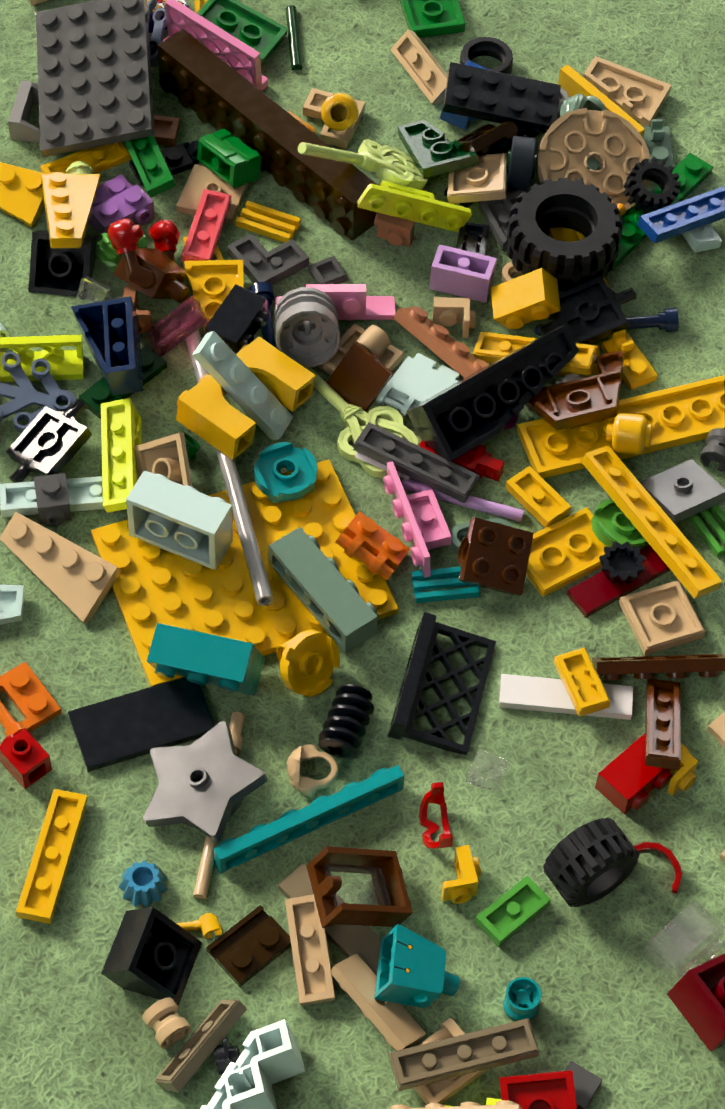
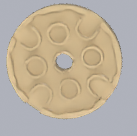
M581 108L564 114L549 127L538 148L537 171L540 182L548 179L558 181L559 178H567V181L574 182L575 179L582 180L588 186L593 184L600 189L599 192L601 194L605 192L612 199L611 203L616 205L618 203L623 204L628 212L634 207L635 203L630 205L627 202L630 196L625 197L624 195L626 190L624 183L638 162L641 163L643 159H648L649 162L651 158L643 137L629 121L608 110L596 111ZM590 158L598 160L601 169L589 170L587 160ZM650 180L642 181L646 189L648 187Z

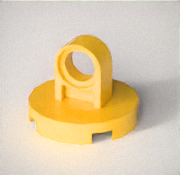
M316 630L300 632L276 649L277 658L280 662V677L284 685L292 692L312 697L321 694L333 682L330 676L333 673L334 667L339 668L340 652L335 640L323 632Z

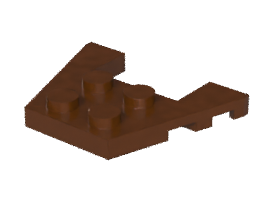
M622 350L596 357V367L600 374L544 387L526 405L557 431L572 429L576 426L592 422H602L608 418L616 417L618 414L624 365Z

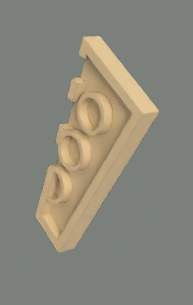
M15 512L0 536V540L85 624L93 618L121 572L117 566L18 512Z

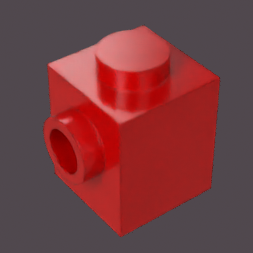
M25 728L17 734L9 735L2 741L0 745V762L24 789L52 770L50 755Z

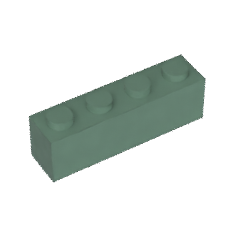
M299 527L268 545V563L332 639L335 640L344 653L377 634V621L379 618L377 610L370 602L366 603L361 598L356 585L350 579L346 580L342 576L336 562L331 557L327 558L323 554L317 540L312 535L308 536Z

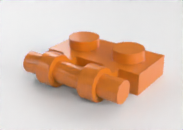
M360 511L335 541L336 544L345 549L343 553L350 558L354 556L368 566L367 570L374 576L377 573L385 580L389 579L410 550L397 537L391 535Z

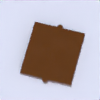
M356 341L352 344L326 383L349 404L361 407L367 412L393 373L378 360L376 354L372 355Z

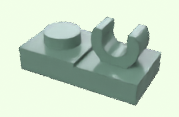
M652 119L651 126H643L645 128L643 139L648 147L650 158H657V164H660L661 160L665 161L664 167L666 168L670 165L675 168L669 126H663V119Z

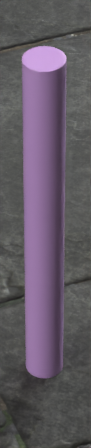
M403 478L402 480L404 490L418 493L433 489L413 479ZM433 489L438 500L517 522L522 521L525 510L470 495L466 502L462 503Z

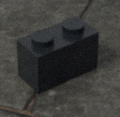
M235 284L205 326V335L215 331L231 350L237 354L242 346L254 341V335L258 329H263L266 326L270 316L267 311V299Z

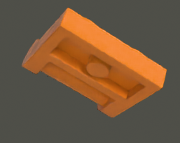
M26 662L0 676V692L4 690L25 719L22 722H16L0 700V723L5 728L4 734L6 737L11 734H17L24 728L30 733L62 714L59 705Z

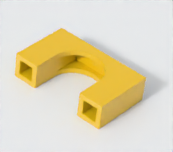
M258 337L250 344L242 346L236 354L280 403L293 412L312 397L316 375L261 337ZM206 374L197 385L189 391L185 390L178 397L176 420L231 460H234L253 444L256 422L230 405L224 398L228 393L211 375Z

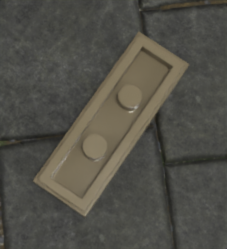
M221 1000L158 1075L155 1082L166 1091L180 1092L247 1008L239 1000Z

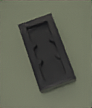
M466 222L459 229L456 248L485 255L490 226Z

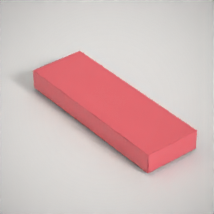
M207 189L203 190L181 255V262L213 260L232 203V195Z

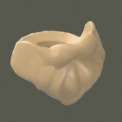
M312 744L295 749L291 752L287 761V773L291 786L309 798H313L317 790L331 786L338 776V764L333 756L326 752L318 751V748ZM314 758H321L330 764L331 772L326 778L321 780L301 777V763Z

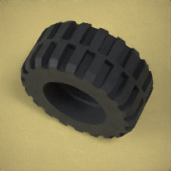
M559 178L558 181L544 180L539 186L534 184L527 189V192L524 191L518 196L516 203L512 205L510 211L506 244L507 253L512 260L513 266L517 271L522 270V275L540 268L544 269L557 279L558 291H561L562 288L571 289L600 276L605 278L616 263L622 235L623 223L617 205L611 203L612 199L605 192L601 194L598 187L590 184V186L585 185L582 180L575 179L574 182L567 181V178ZM555 227L573 229L586 238L579 241L564 242L555 240L542 231Z

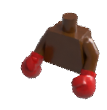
M125 218L111 223L108 228V237L113 248L116 249L117 255H121L114 275L152 299H174L178 303L185 301L190 289L183 284L187 276L186 271L175 262L174 253L177 252L176 246L180 233L173 221L161 220L149 229V235L154 240L155 249L138 248L136 243L143 237V231L141 226L135 225L131 219Z

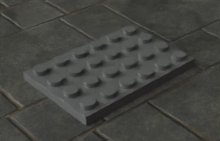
M94 0L36 12L40 151L43 156L47 157L154 136L147 0Z

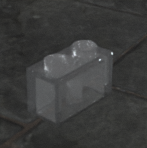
M693 900L646 943L643 957L674 985L688 970L699 966L698 962L705 955L711 959L721 950L724 945L721 940L725 927L701 904Z

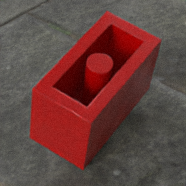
M644 733L598 773L595 788L625 814L632 807L635 810L640 809L649 799L650 795L648 793L655 787L659 790L665 787L673 776L671 774L672 769L645 766Z

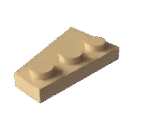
M597 56L594 57L584 73V78L643 126L651 125V120L655 119L671 91V85Z

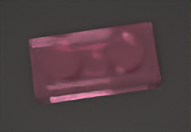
M192 296L148 329L146 333L153 351L162 357L208 321L200 302Z

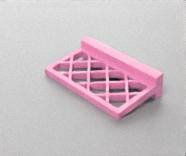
M166 0L164 2L168 36L164 40L185 29L259 90L263 91L268 86V78L261 74V58L258 51L178 1Z

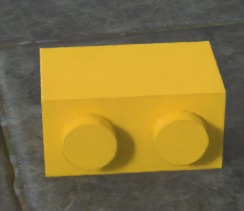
M542 268L491 287L493 318L507 329H519L524 324L546 319L550 314L561 311L557 279Z

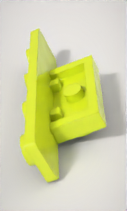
M383 180L380 185L369 184L357 201L358 207L454 232H459V229L466 224L472 215L470 208L435 200L433 193Z

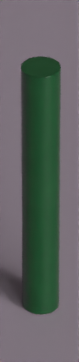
M288 5L285 10L287 28H289L288 40L291 69L302 70L297 10L294 5Z

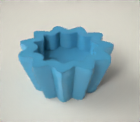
M145 860L141 863L134 862L130 868L126 869L122 873L123 880L118 886L125 891L123 899H131L134 907L140 903L145 907H149L152 901L160 902L161 893L168 890L164 884L167 876L160 871L159 866L154 863L148 864Z

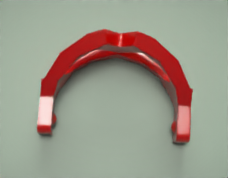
M443 782L432 783L431 790L424 794L420 804V825L428 828L422 834L423 844L427 848L438 849L453 846ZM429 803L440 805L444 834L439 836V841L434 842L430 837L439 829V826L427 819Z
M643 842L635 845L634 847L638 852L642 850H656L670 860L675 871V881L671 885V892L677 894L682 872L679 861L672 851L659 843Z

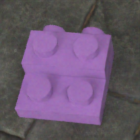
M120 174L99 186L88 222L101 236V233H108L111 223L120 219L129 218L135 225H142L154 216V202L138 184L132 186Z

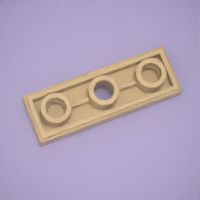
M357 953L335 964L331 969L330 973L336 979L340 988L353 999L363 1015L376 1026L385 1037L386 1042L396 1051L410 1048L424 1038L426 1035L425 1031L401 1004L374 998L377 976Z

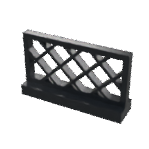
M424 612L416 630L387 737L398 740L401 737H405L442 750L467 755L496 641L435 622L436 615ZM437 634L450 637L455 646L443 651L436 641ZM475 645L487 649L485 657L474 661L466 648ZM460 652L467 665L455 670L447 657ZM440 660L448 673L435 679L429 669V665ZM483 664L482 669L480 671L478 666ZM472 670L479 681L477 685L467 689L459 675ZM452 679L460 692L447 697L439 684ZM433 688L441 701L427 706L421 693ZM475 692L474 699L471 696V693ZM464 697L471 707V712L460 717L451 703ZM445 707L453 720L440 726L432 712ZM425 716L433 729L426 733L412 729L414 720ZM466 720H468L467 727L463 723ZM457 725L464 735L463 743L459 744L450 741L444 731Z

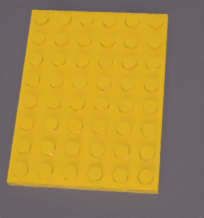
M330 459L317 463V479L314 491L297 500L273 503L268 499L267 495L259 490L255 481L242 485L273 596V602L268 606H259L257 604L233 512V542L216 570L130 536L128 519L91 530V536L99 557L121 570L112 585V590L150 687L182 678V676L175 675L174 678L158 675L155 673L156 669L147 662L157 623L253 643L262 656L276 652L278 646L306 630H316L323 632L327 636L329 635L268 563V545L299 527L308 536L312 535L317 540L320 550L327 558L331 557L336 562L342 576L346 580L350 579L356 585L361 598L366 603L370 602L375 607L379 616L378 620L398 614V606L386 580L377 573L374 576L367 570L368 566L354 556L352 558L343 553L345 549L335 543L356 515ZM294 471L284 472L281 475L288 476ZM227 490L208 495L219 497L230 504Z

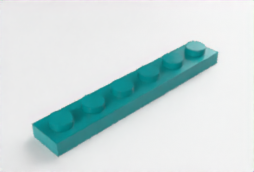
M399 765L390 769L382 768L374 772L370 778L359 783L351 782L333 795L320 796L313 800L309 806L298 811L296 809L289 810L276 821L269 824H258L249 833L238 838H228L222 841L218 847L214 848V863L221 874L402 791L405 775Z

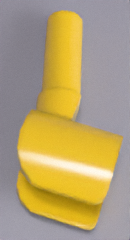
M206 913L199 920H194L193 922L176 923L186 931L202 930L205 939L212 938L211 932L213 931L215 936L222 935L218 918L212 913Z

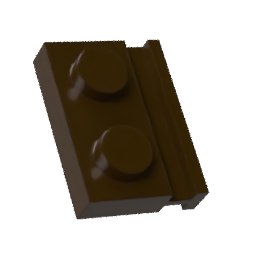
M260 905L208 945L206 950L240 988L291 947V940L286 931Z

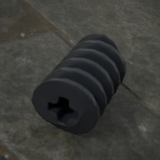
M343 684L338 687L336 697L332 701V708L328 711L327 719L323 724V730L319 734L318 745L324 752L346 760H354L357 757L356 748H359L362 744L360 737L366 734L364 726L370 723L368 715L374 713V706L370 702L373 697L369 690L354 684Z

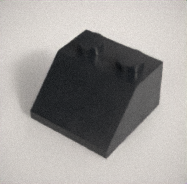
M47 230L32 232L28 292L87 298L96 261L97 236L85 235L81 248H51L49 232Z
M154 907L129 910L125 912L101 974L123 989L158 1000L171 997L176 1005H179L202 942Z

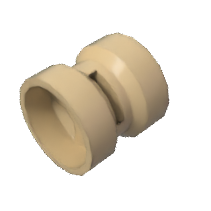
M171 997L157 1001L142 1015V1020L146 1026L155 1031V1040L162 1049H167L178 1040L184 1039L191 1031V1026L186 1018L179 1016L178 1006Z

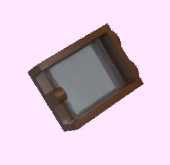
M326 846L306 865L322 928L340 924L392 927L393 929L397 924L400 925L413 914L396 851Z

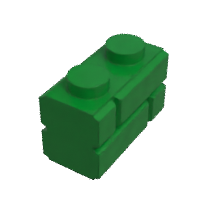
M223 128L215 131L213 135L209 133L201 136L198 140L197 160L231 187H240L245 182L250 183L258 180L260 177L262 162L260 154L256 150H252L239 137L233 136L226 129Z

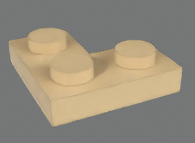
M312 88L303 106V115L322 120V105L333 93ZM355 99L358 104L359 114L352 127L344 131H335L324 125L320 133V139L329 145L347 149L365 111V102Z

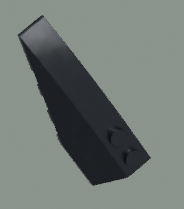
M566 324L460 380L406 412L420 439L450 462L499 434L506 427L505 425L524 408V405L533 396H536L544 388L543 386L552 377L556 376L579 352V349Z

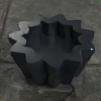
M616 541L612 547H604V555H601L599 560L605 577L610 579L613 584L618 583L620 586L624 583L630 584L637 579V576L645 570L642 564L646 558L639 554L640 548H632L629 542L621 545Z

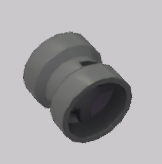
M715 428L709 431L705 442L706 446L702 449L699 459L702 465L706 467L709 466L710 460H714L720 463L717 470L725 471V429Z

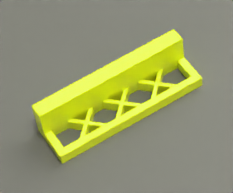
M82 335L0 337V349L10 348L20 356L21 367L30 381H41L32 375L31 366L37 359H45L49 362L50 374L54 380L84 379ZM76 346V350H63L61 347ZM41 347L44 350L32 351L30 348ZM0 351V382H15L11 374L2 367V356L6 352ZM9 359L6 361V363L9 365H13L17 362L14 359ZM43 366L36 368L37 372H44L46 370Z
M131 398L101 403L103 507L107 513L127 509L126 498L139 479L134 446L142 444L141 417Z

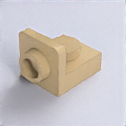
M434 297L432 322L440 323L447 327L462 324V338H468L469 328L475 329L476 318L475 310H470V298Z

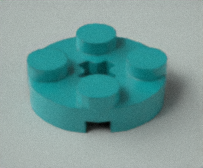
M281 442L270 445L260 453V458L255 462V483L259 490L267 495L268 499L273 503L300 499L315 489L317 479L316 459L309 450L304 447L303 450L295 448L293 443ZM281 468H286L287 471H294L288 476L280 474Z

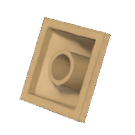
M179 432L134 446L139 477L145 470L153 474L164 475L169 480L183 486L193 487L184 433Z

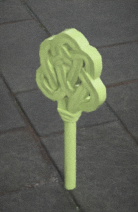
M369 139L362 142L358 153L301 142L298 146L300 154L354 164L368 173L375 172L376 176L383 181L422 190L428 181V178H423L412 158L404 152L387 145L381 146Z
M305 367L316 375L314 388L340 412L342 422L347 427L340 432L337 440L340 455L349 461L360 463L363 470L370 476L382 478L387 476V471L355 458L357 451L353 450L354 447L348 444L352 440L354 446V443L368 422L418 445V438L410 429L403 425V416L397 409L390 406H378L366 413L361 407L348 404L311 367Z

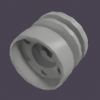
M300 287L291 290L279 299L274 310L276 345L278 349L303 367H316L330 360L340 345L337 309L333 300L325 292L313 287Z

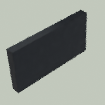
M186 677L68 711V717L87 772L150 754L152 748L172 747L199 739L215 726L200 684L190 682Z

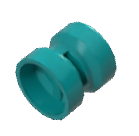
M519 977L508 984L503 1008L509 1019L519 1021L529 1018V1021L535 1018L542 994L536 981L527 977Z

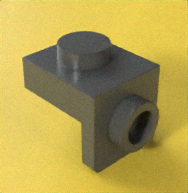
M65 473L33 477L40 524L47 523L51 526H57L64 523V521L72 520Z

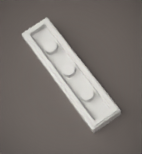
M501 674L499 707L578 715L561 679ZM603 684L611 701L610 707L587 714L586 716L631 720L633 686Z

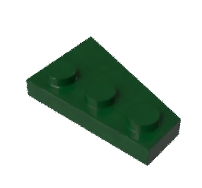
M426 120L397 126L399 138L424 179L439 177L441 174L479 165L476 153L473 151L467 153L463 150L461 143L456 140L453 142L445 138L444 132Z

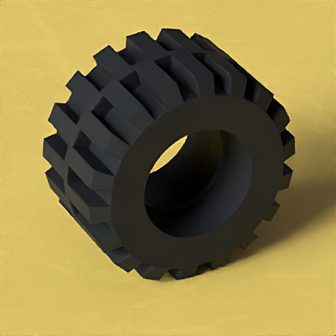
M601 818L582 825L562 839L545 860L543 869L570 907H580L593 903L616 889L636 866L639 853L614 820L611 818Z

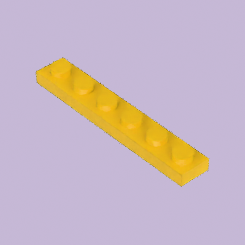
M607 445L585 453L581 460L582 464L695 599L717 590L722 580L610 446Z

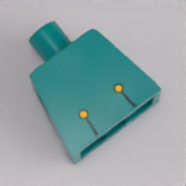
M397 924L380 941L374 998L425 1008L439 998L442 993L454 996L460 985V977L445 971L446 952L444 948Z

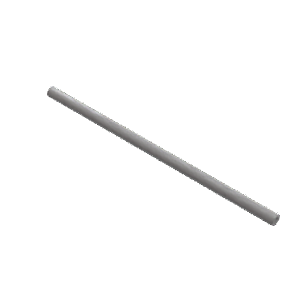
M187 315L181 319V324L196 380L199 383L204 375L210 374L192 356L202 340L195 317ZM216 449L257 604L259 606H268L273 602V596L235 459L231 460Z

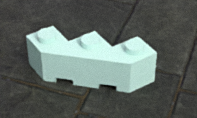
M285 1019L250 1032L242 1044L245 1049L236 1063L231 1062L215 1085L217 1092L207 1106L202 1105L200 1109H277L272 1084L305 1072L299 1043Z

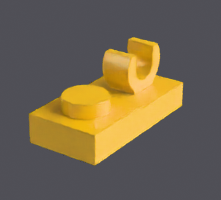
M625 329L613 333L612 339L602 342L601 348L605 354L622 350L624 360L622 379L630 390L657 380V373L629 333H626Z

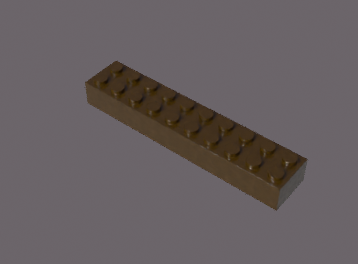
M185 29L178 31L158 44L159 84L166 93L171 92L174 94L184 108L190 107L196 112L202 123H209L216 131L224 128L233 136L239 137L252 150H256L261 156L260 170L268 171L279 186H286L290 189L300 203H307L313 208L318 218H325L329 221L339 235H346L353 241L374 226L377 212L359 208L357 201L369 184H378L353 164L300 154L298 146L301 142L325 147L330 146Z

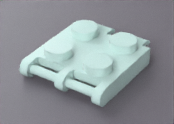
M417 353L414 358L408 356L380 392L376 402L382 405L386 403L400 410V414L407 417V410L459 382L460 374L444 365L435 370L436 361Z

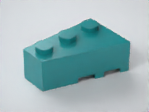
M157 623L147 662L156 669L155 673L169 678H174L175 675L186 677L188 681L196 684L206 685L207 683L224 690L255 696L265 658L253 643Z

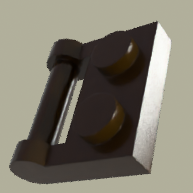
M504 122L498 126L486 124L456 141L462 144L463 150L467 153L473 151L479 156L491 150L490 144L501 138L512 139L513 136L517 135L518 129L513 122Z

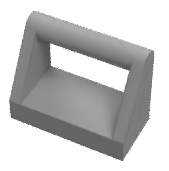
M21 80L8 120L10 139L40 143V129L28 123L33 104H39L38 85L34 82Z

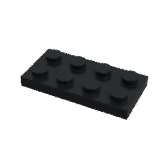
M450 62L442 112L500 124L513 122L519 128L546 133L558 118L561 85Z

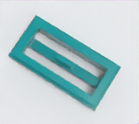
M461 567L431 569V576L425 578L422 570L411 571L415 603L479 597L480 591L478 586L460 582L459 578H456L460 576ZM471 586L470 588L420 592V590Z

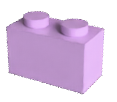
M439 244L431 266L429 289L487 303L491 287L494 283L497 258Z

